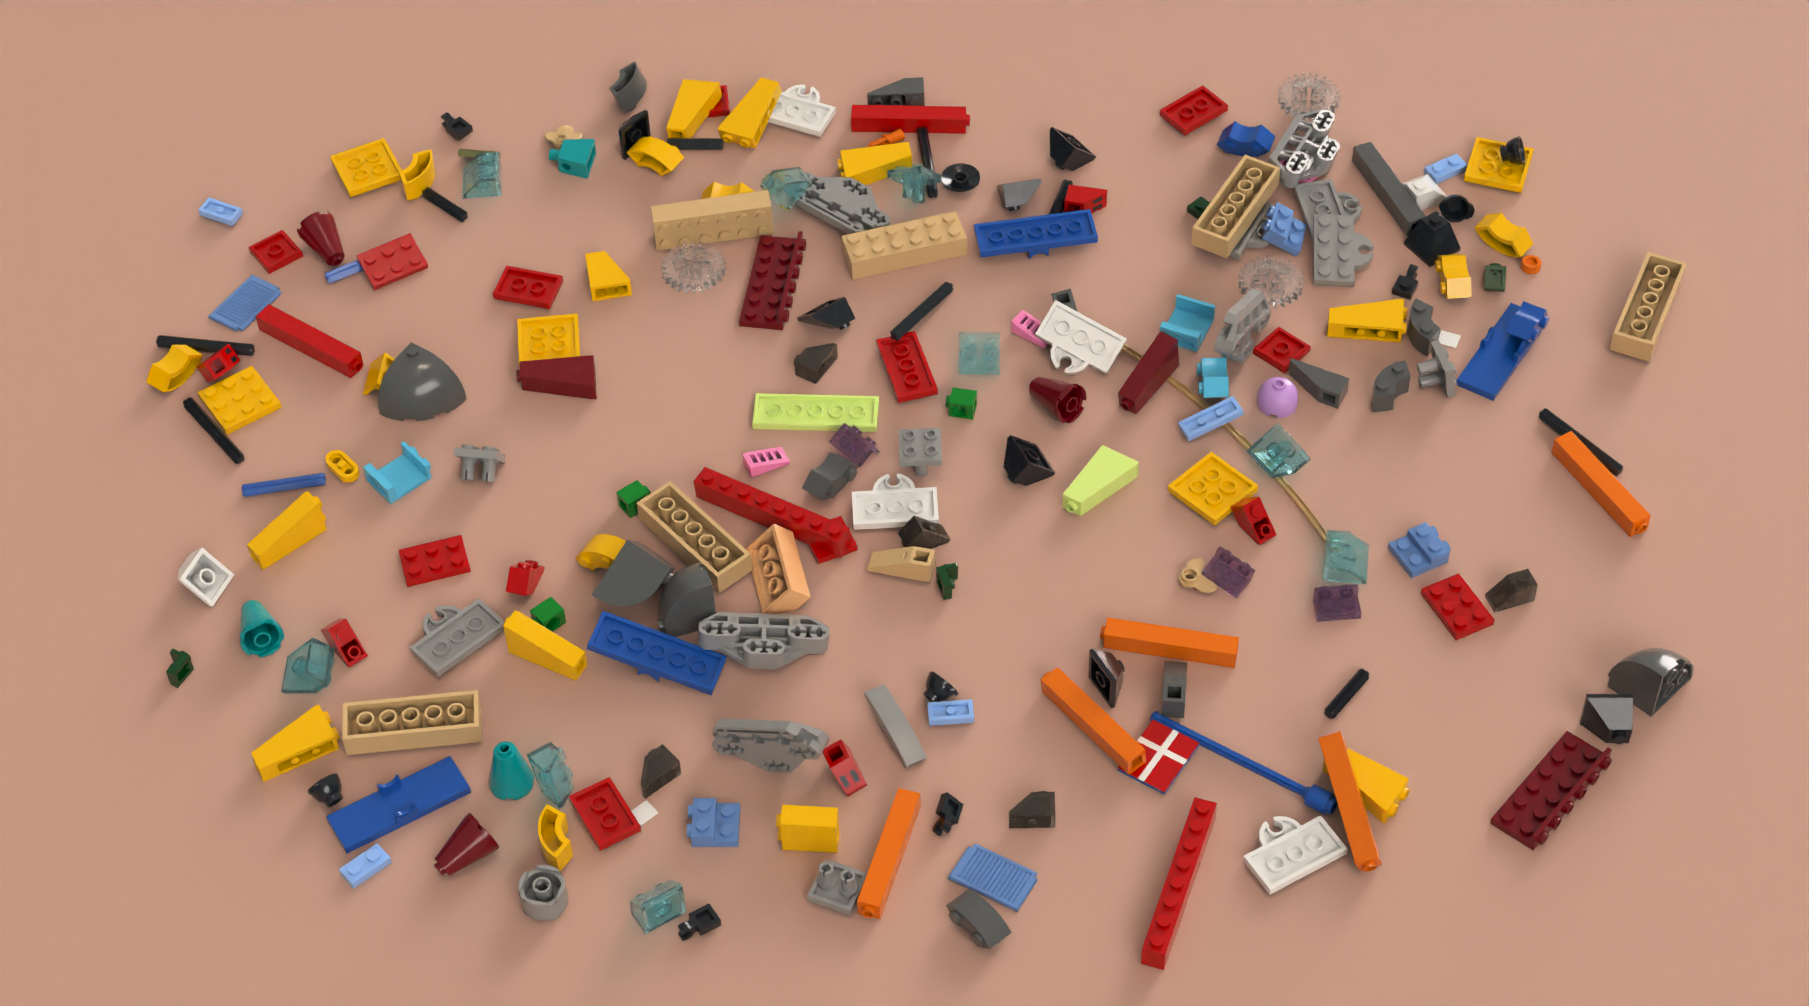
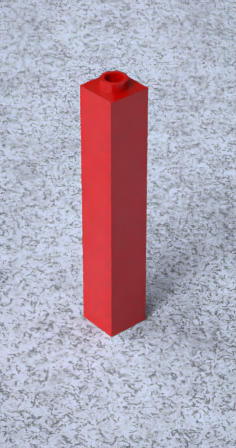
M852 105L851 110L852 132H894L900 128L903 133H917L919 127H926L928 133L966 134V126H970V114H966V107Z
M270 304L256 315L260 331L349 378H352L364 366L360 351Z

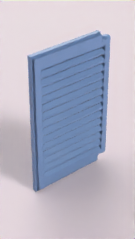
M251 275L208 318L234 331H243L256 319V315L268 304L273 303L282 292L279 291V287Z
M976 843L973 845V848L969 846L948 876V879L1018 912L1038 881L1035 878L1037 872Z

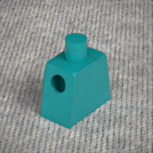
M565 139L560 150L550 149L549 160L558 161L560 172L583 178L589 177L596 156L595 139Z

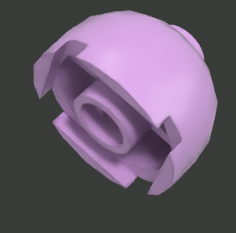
M1273 377L1262 383L1257 393V406L1262 413L1267 416L1272 414L1277 415V418H1284L1295 412L1298 405V390L1289 379Z

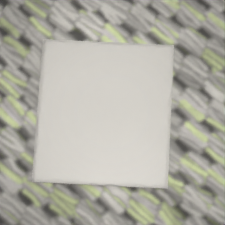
M1441 330L1439 341L1443 345L1456 348L1461 335Z
M647 800L631 811L641 826L659 813Z

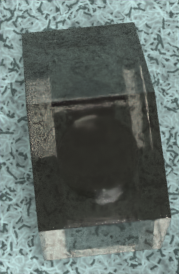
M829 343L805 348L794 359L795 375L816 384L837 360V344Z
M913 516L898 532L904 547L916 546L932 549L951 540L941 524L917 516Z
M1524 569L1505 576L1485 594V598L1494 613L1534 601L1538 584L1529 569Z
M663 744L656 749H652L644 758L641 789L645 799L681 774L680 761Z
M1039 791L1031 792L1009 811V828H1055V792Z

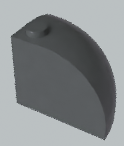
M411 342L394 359L383 377L378 394V409L380 415L390 419L404 421V418L423 421L433 419V415L444 411L449 413L467 399L463 385L453 370L435 354Z
M627 540L592 595L602 602L613 606L626 607L639 604L652 597L664 584L668 583L674 575L672 573L675 567L641 542Z
M701 562L680 569L664 586L659 601L660 619H657L660 632L664 631L665 634L673 637L698 631L700 621L716 614L713 585L706 569H702L703 565Z
M1662 648L1643 649L1628 655L1610 670L1607 687L1617 694H1633V705L1652 717L1692 678L1694 668L1693 664L1690 663L1691 661L1674 651Z

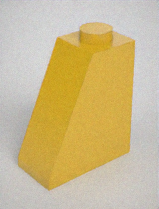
M605 251L585 254L592 301L632 296L630 278Z

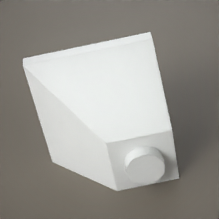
M1428 174L1402 183L1421 210L1436 206L1447 198L1446 194Z
M200 548L190 553L179 568L178 580L208 606L213 607L234 574L204 548Z

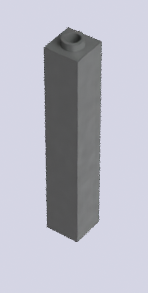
M1372 142L1354 146L1352 162L1404 234L1409 236L1420 220L1426 217Z

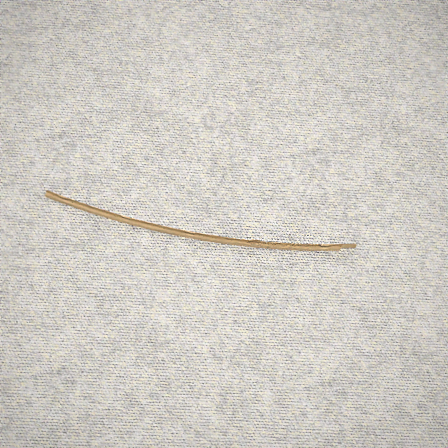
M1124 344L1121 350L1137 362L1143 357V355ZM1173 376L1166 380L1167 383L1186 396L1200 409L1204 410L1211 407L1192 392L1191 388L1184 383L1182 384ZM1229 422L1222 425L1221 427L1255 458L1291 498L1313 526L1331 554H1339V549L1327 531L1273 465Z

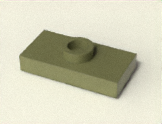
M458 150V156L472 157L474 162H485V159L500 160V153L495 151Z

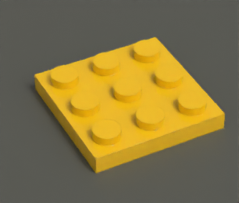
M1476 137L1464 175V181L1522 193L1534 148L1524 147L1525 164L1517 165L1509 161H1502L1500 146H1504L1507 143Z
M385 138L330 156L331 162L350 197L400 181L399 171H402Z
M578 313L517 319L519 367L520 361L581 356Z
M253 366L197 392L199 399L226 435L282 408L278 398Z
M1213 452L1207 454L1168 485V492L1214 526L1232 512L1230 506L1246 497H1251L1258 491L1256 483Z

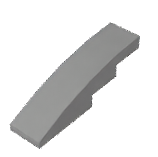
M883 684L864 692L882 732L886 733L894 751L897 750L905 769L926 760L927 756L914 731L886 685Z

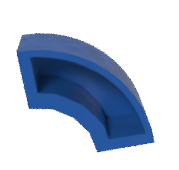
M1234 121L1223 129L1217 145L1226 153L1243 157L1244 155L1258 157L1270 151L1275 135L1262 124L1256 127H1247Z
M1523 301L1516 314L1513 313L1505 333L1527 342H1535L1541 328L1545 329L1548 324L1547 310Z

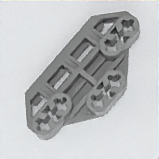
M1320 109L1295 116L1267 162L1280 167V182L1282 185L1294 188L1300 180L1328 173L1340 148L1338 141L1328 138L1335 120L1333 112ZM1315 117L1313 122L1303 121L1304 118ZM1297 130L1305 131V136H1298ZM1288 144L1296 146V150L1289 151V149L1286 147L1288 146ZM1278 160H1286V166H1282Z
M801 172L797 175L796 183L793 184L795 205L841 231L852 234L890 225L889 216L879 211L871 189L850 177H817L809 172Z
M1252 288L1227 311L1223 322L1229 325H1225L1220 330L1214 345V351L1221 353L1223 358L1243 364L1250 357L1254 347V340L1250 339L1251 331L1260 333L1267 326L1271 316L1270 306L1262 291Z
M718 612L700 621L698 625V645L700 648L719 650L747 668L778 669L806 654L825 653L828 648L829 627L808 615Z
M720 718L712 732L715 737L712 746L718 753L736 756L768 772L792 773L805 759H818L829 741V737L824 731L792 721Z

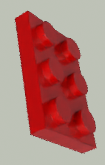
M1202 85L1160 109V116L1185 136L1227 112L1228 105Z
M411 233L356 255L357 261L373 290L428 268V263Z
M506 265L493 292V298L551 309L562 286L563 276Z
M462 535L398 550L407 587L471 572Z
M1459 573L1421 589V595L1455 640L1494 625L1495 619Z
M610 777L569 796L570 803L600 851L641 831L640 824Z

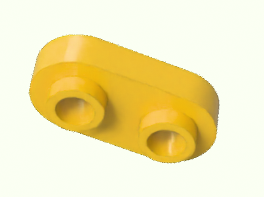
M333 450L326 455L325 461L328 469L341 481L350 483L358 479L360 475L358 465L341 450Z

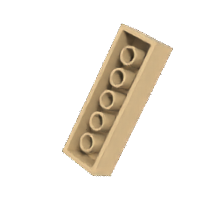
M1244 155L1192 227L1191 245L1228 258L1278 187L1280 167Z
M768 190L651 206L657 251L774 234L772 208Z
M956 211L841 236L842 253L853 280L967 255V237Z
M1647 252L1614 330L1610 345L1611 351L1650 362L1682 284L1687 263Z
M671 481L637 502L639 520L688 565L701 562L703 565L702 569H706L713 588L718 593L753 570L751 554Z
M478 690L343 703L342 740L346 754L354 755L482 742V705Z

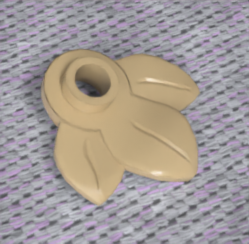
M569 125L560 126L555 132L548 131L545 133V139L552 142L558 150H560L565 139H582L583 133L574 132L573 127Z
M1202 558L1192 559L1179 574V582L1182 586L1195 588L1199 592H1214L1218 588L1214 582L1219 578L1220 569L1204 567Z

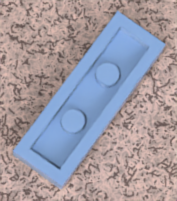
M1231 396L1178 422V427L1189 442L1244 415L1243 409L1236 399Z

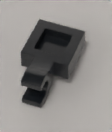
M447 112L441 116L444 120L442 125L446 128V132L458 141L473 132L472 125L463 118L458 117L454 119Z
M1410 264L1406 276L1399 275L1392 288V294L1411 300L1418 287V281L1415 280L1418 266Z
M948 792L941 794L935 812L940 816L933 826V832L938 836H941L942 831L949 833L952 825L958 823L964 805Z
M707 904L689 913V921L678 925L680 930L678 935L682 941L691 938L696 931L702 936L721 926V919L711 905Z

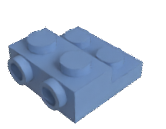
M1276 202L1266 212L1267 220L1262 226V230H1264L1262 239L1297 256L1301 250L1307 224L1292 217L1293 210Z
M1427 522L1408 529L1406 536L1388 543L1389 551L1411 578L1448 563L1451 551L1448 542L1439 539L1436 527H1430Z
M693 798V805H688V818H692V824H687V838H691L692 847H738L740 803H717L716 798Z

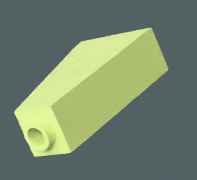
M1102 445L1063 493L1062 508L1070 513L1082 516L1138 477L1139 462Z

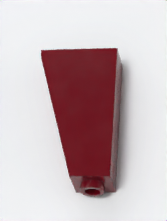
M1162 331L1159 332L1118 392L1119 406L1122 409L1137 414L1179 367L1177 339Z
M594 355L520 361V370H516L517 382H521L522 390L597 399Z

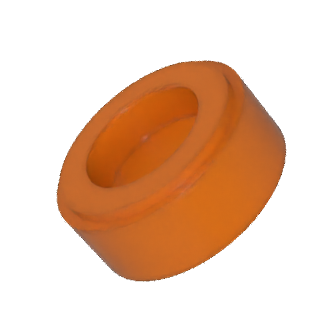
M1527 255L1522 258L1520 267L1527 274H1536L1540 271L1542 262L1537 256Z

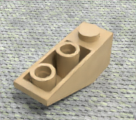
M911 546L876 551L872 553L867 571L930 583L936 567L935 550Z

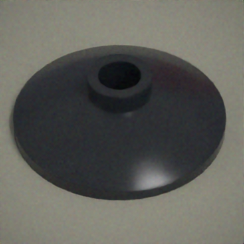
M953 164L942 172L941 181L951 191L967 192L979 184L980 173L969 164Z

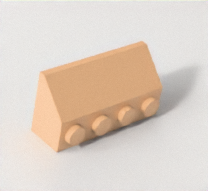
M773 524L746 548L751 554L752 574L763 614H778L797 610L810 598L793 532Z

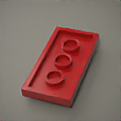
M916 331L906 333L898 341L891 337L876 339L878 351L898 403L938 394L937 385Z

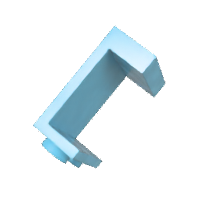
M1177 294L1175 309L1168 322H1162L1160 331L1177 339L1179 347L1198 352L1214 321L1215 305Z
M404 441L401 443L403 455L381 469L377 470L371 463L363 467L366 481L390 504L432 478L430 473L431 465L426 458L422 459L413 446L410 447Z

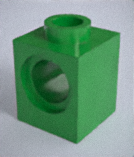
M953 387L951 395L946 397L945 407L949 408V416L973 420L977 407V391Z
M636 480L616 492L618 506L632 518L638 514L637 502L651 494L646 485L643 486Z
M549 597L530 610L531 619L552 632L566 623L564 609L552 597Z

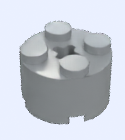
M550 865L535 866V869L530 872L527 870L521 876L518 890L524 913L537 920L553 921L558 919L568 904L566 883L560 871Z

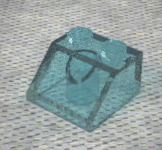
M499 152L480 153L463 168V199L502 196V167Z
M800 167L772 170L770 174L763 178L760 186L763 190H768L772 201L788 212L812 184V181Z
M1279 423L1246 450L1271 478L1294 474L1311 460L1303 448Z
M1327 530L1323 581L1367 584L1369 544L1350 532Z
M311 638L288 655L281 692L285 694L317 693L321 689L326 688L332 679L330 675L334 664L335 648L315 638Z
M549 742L527 754L541 792L560 809L565 805L574 788L571 780L573 774L570 768L565 765L566 755L562 748H557L552 742Z
M671 879L656 885L654 889L644 894H639L629 901L631 914L645 934L686 913L683 887L680 883Z

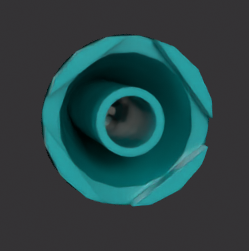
M250 600L244 603L241 608L239 640L242 650L247 655L252 656L251 654L258 655V657H265L279 650L281 647L280 643L284 640L282 627L261 602Z
M500 742L493 751L488 781L489 787L493 795L501 800H506V798L519 800L532 790L534 774L512 742Z

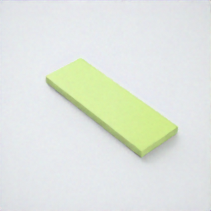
M756 393L752 428L877 432L879 396Z

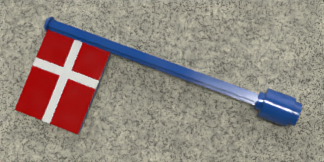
M1158 711L1151 714L1150 724L1137 740L1145 749L1146 763L1130 775L1120 766L1117 768V771L1165 795L1198 747L1202 746L1302 796V799L1305 800L1304 805L1324 815L1326 813L1332 815L1338 805L1334 793L1315 784L1312 787H1305L1159 714Z

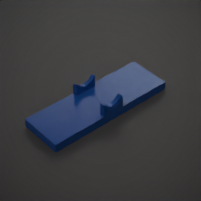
M1090 209L974 224V233L980 258L1028 252L1030 259L1033 255L1039 253L1049 256V249L1098 242V235Z
M1510 303L1496 325L1489 329L1486 337L1480 342L1479 349L1457 378V386L1492 401L1495 400L1534 343V341L1527 342L1505 333L1513 313L1516 314L1521 306Z
M602 611L587 644V650L638 668L637 675L647 674L657 682L660 677L711 696L727 659L725 655L702 649L698 645L606 611Z
M449 756L401 780L398 774H396L395 778L390 782L377 784V792L327 815L326 818L346 854L470 794L471 789L453 759Z

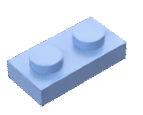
M1456 153L1426 166L1424 173L1428 174L1437 184L1465 172L1468 164Z
M210 197L198 209L200 216L233 226L243 214L242 208Z
M972 699L927 702L929 726L974 723Z
M377 843L341 867L339 871L342 877L354 889L391 864L392 861L389 855Z

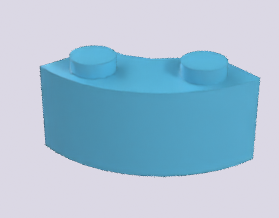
M1201 358L1200 363L1196 364V373L1201 376V382H1198V393L1202 394L1203 398L1229 397L1226 358Z

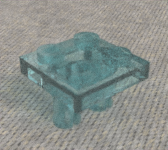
M913 164L909 168L897 166L893 170H887V178L903 185L902 197L912 199L915 203L925 202L924 195L927 184L941 183V175L935 173L933 169L924 168L922 164Z
M959 332V374L1000 375V333Z

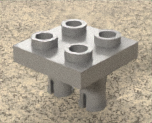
M1439 340L1431 342L1432 359L1417 363V370L1420 375L1418 376L1421 389L1439 384L1442 386L1447 398L1455 396V387L1457 386L1454 376L1456 373L1453 361L1449 362V354L1446 347H1442Z
M941 428L899 429L900 467L915 466V475L924 477L927 475V466L942 465Z
M462 444V448H455L454 456L461 458L463 461L460 479L474 480L475 462L481 461L483 462L481 481L495 482L496 464L505 463L506 455L500 453L499 449L482 446V450H479L480 448L465 444Z
M826 859L825 862L819 865V873L807 895V901L851 916L867 873Z

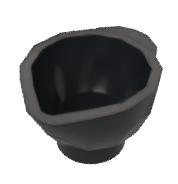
M1520 136L1509 140L1506 145L1500 146L1503 162L1509 161L1517 165L1525 164V150Z
M1451 194L1439 204L1442 215L1450 222H1460L1464 219H1469L1475 212L1473 204L1469 203L1465 197L1459 194Z
M933 671L929 672L925 684L926 691L923 695L931 702H940L959 694L945 679Z
M334 773L319 780L308 789V794L312 795L317 801L325 803L327 807L336 805L343 799L340 793L342 786L338 774Z

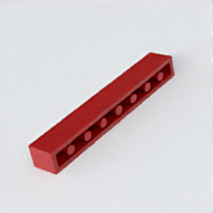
M704 467L693 481L697 498L768 528L776 524L792 531L796 540L808 545L809 543L833 553L838 558L843 556L847 547L851 544L849 527L707 467Z
M1194 797L1142 947L1141 964L1161 970L1165 969L1216 819L1217 803Z

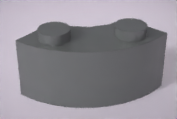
M635 61L619 71V79L609 88L624 113L636 108V104L643 97L647 88L646 79Z
M1415 299L1410 309L1407 329L1408 337L1412 345L1420 353L1428 356L1432 352L1431 342L1439 340L1440 327L1432 320L1433 307Z
M1406 360L1395 362L1378 374L1373 388L1372 413L1393 410L1395 398L1408 392L1411 375Z
M829 453L820 466L810 470L802 489L821 500L833 499L849 481L854 480L859 465L839 454Z
M966 890L946 905L950 912L949 917L951 921L965 929L971 935L972 941L979 947L991 949L1012 933L999 913L984 898L971 890Z

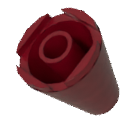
M325 211L326 214L315 212L307 216L300 223V230L297 229L299 237L327 265H340L345 255L333 215Z
M1037 377L1029 385L1030 395L1061 423H1072L1080 416L1084 409L1082 403L1083 400L1086 401V391L1078 384Z
M469 813L434 858L437 862L434 866L442 875L447 873L450 876L496 851L499 845L488 831L479 824V821Z

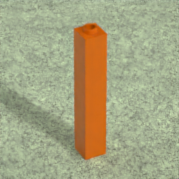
M1572 431L1554 439L1551 453L1628 536L1632 537L1645 532L1651 515Z
M1107 617L1106 626L1102 625L1100 631V639H1104L1103 648L1235 668L1239 637Z
M1057 667L1047 672L1040 679L1042 693L1128 775L1146 763L1145 749L1062 670Z
M1340 731L1318 738L1355 864L1359 871H1373L1377 866L1382 865L1345 739Z
M901 788L897 790L857 900L858 914L866 918L881 919L921 807L920 793Z

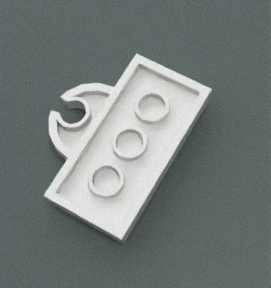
M795 85L782 92L768 122L821 137L834 117L836 107L820 103L819 92L814 87L810 88V93L807 95H803L806 92V85Z
M1057 300L1054 301L1035 333L1037 338L1052 345L1050 351L1051 362L1056 370L1060 368V361L1067 358L1072 362L1065 369V375L1079 374L1088 365L1107 375L1127 341V338Z
M897 473L898 484L894 486L889 485L890 476L886 474L875 482L873 491L852 492L854 530L939 525L937 488H915L913 481L905 475Z
M1321 815L1303 825H1300L1292 818L1276 816L1273 817L1272 823L1280 828L1281 831L1272 832L1269 829V824L1265 821L1259 830L1260 847L1244 855L1243 862L1268 894L1271 895L1346 855L1348 848Z

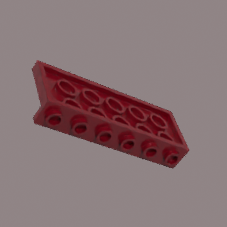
M798 231L797 238L760 235L739 319V326L783 330L785 322L788 323V308H792L793 296L791 295L796 292L795 279H799L800 268L798 266L802 265V251L806 250V239H803L802 231Z
M1566 731L1494 814L1490 824L1534 851L1539 844L1543 845L1546 842L1551 829L1556 830L1562 821V816L1564 814L1568 815L1575 805L1574 802L1584 797L1587 787L1590 784L1593 786L1596 783L1601 770L1606 771L1612 762L1610 758L1612 749L1607 747L1602 752L1569 731Z

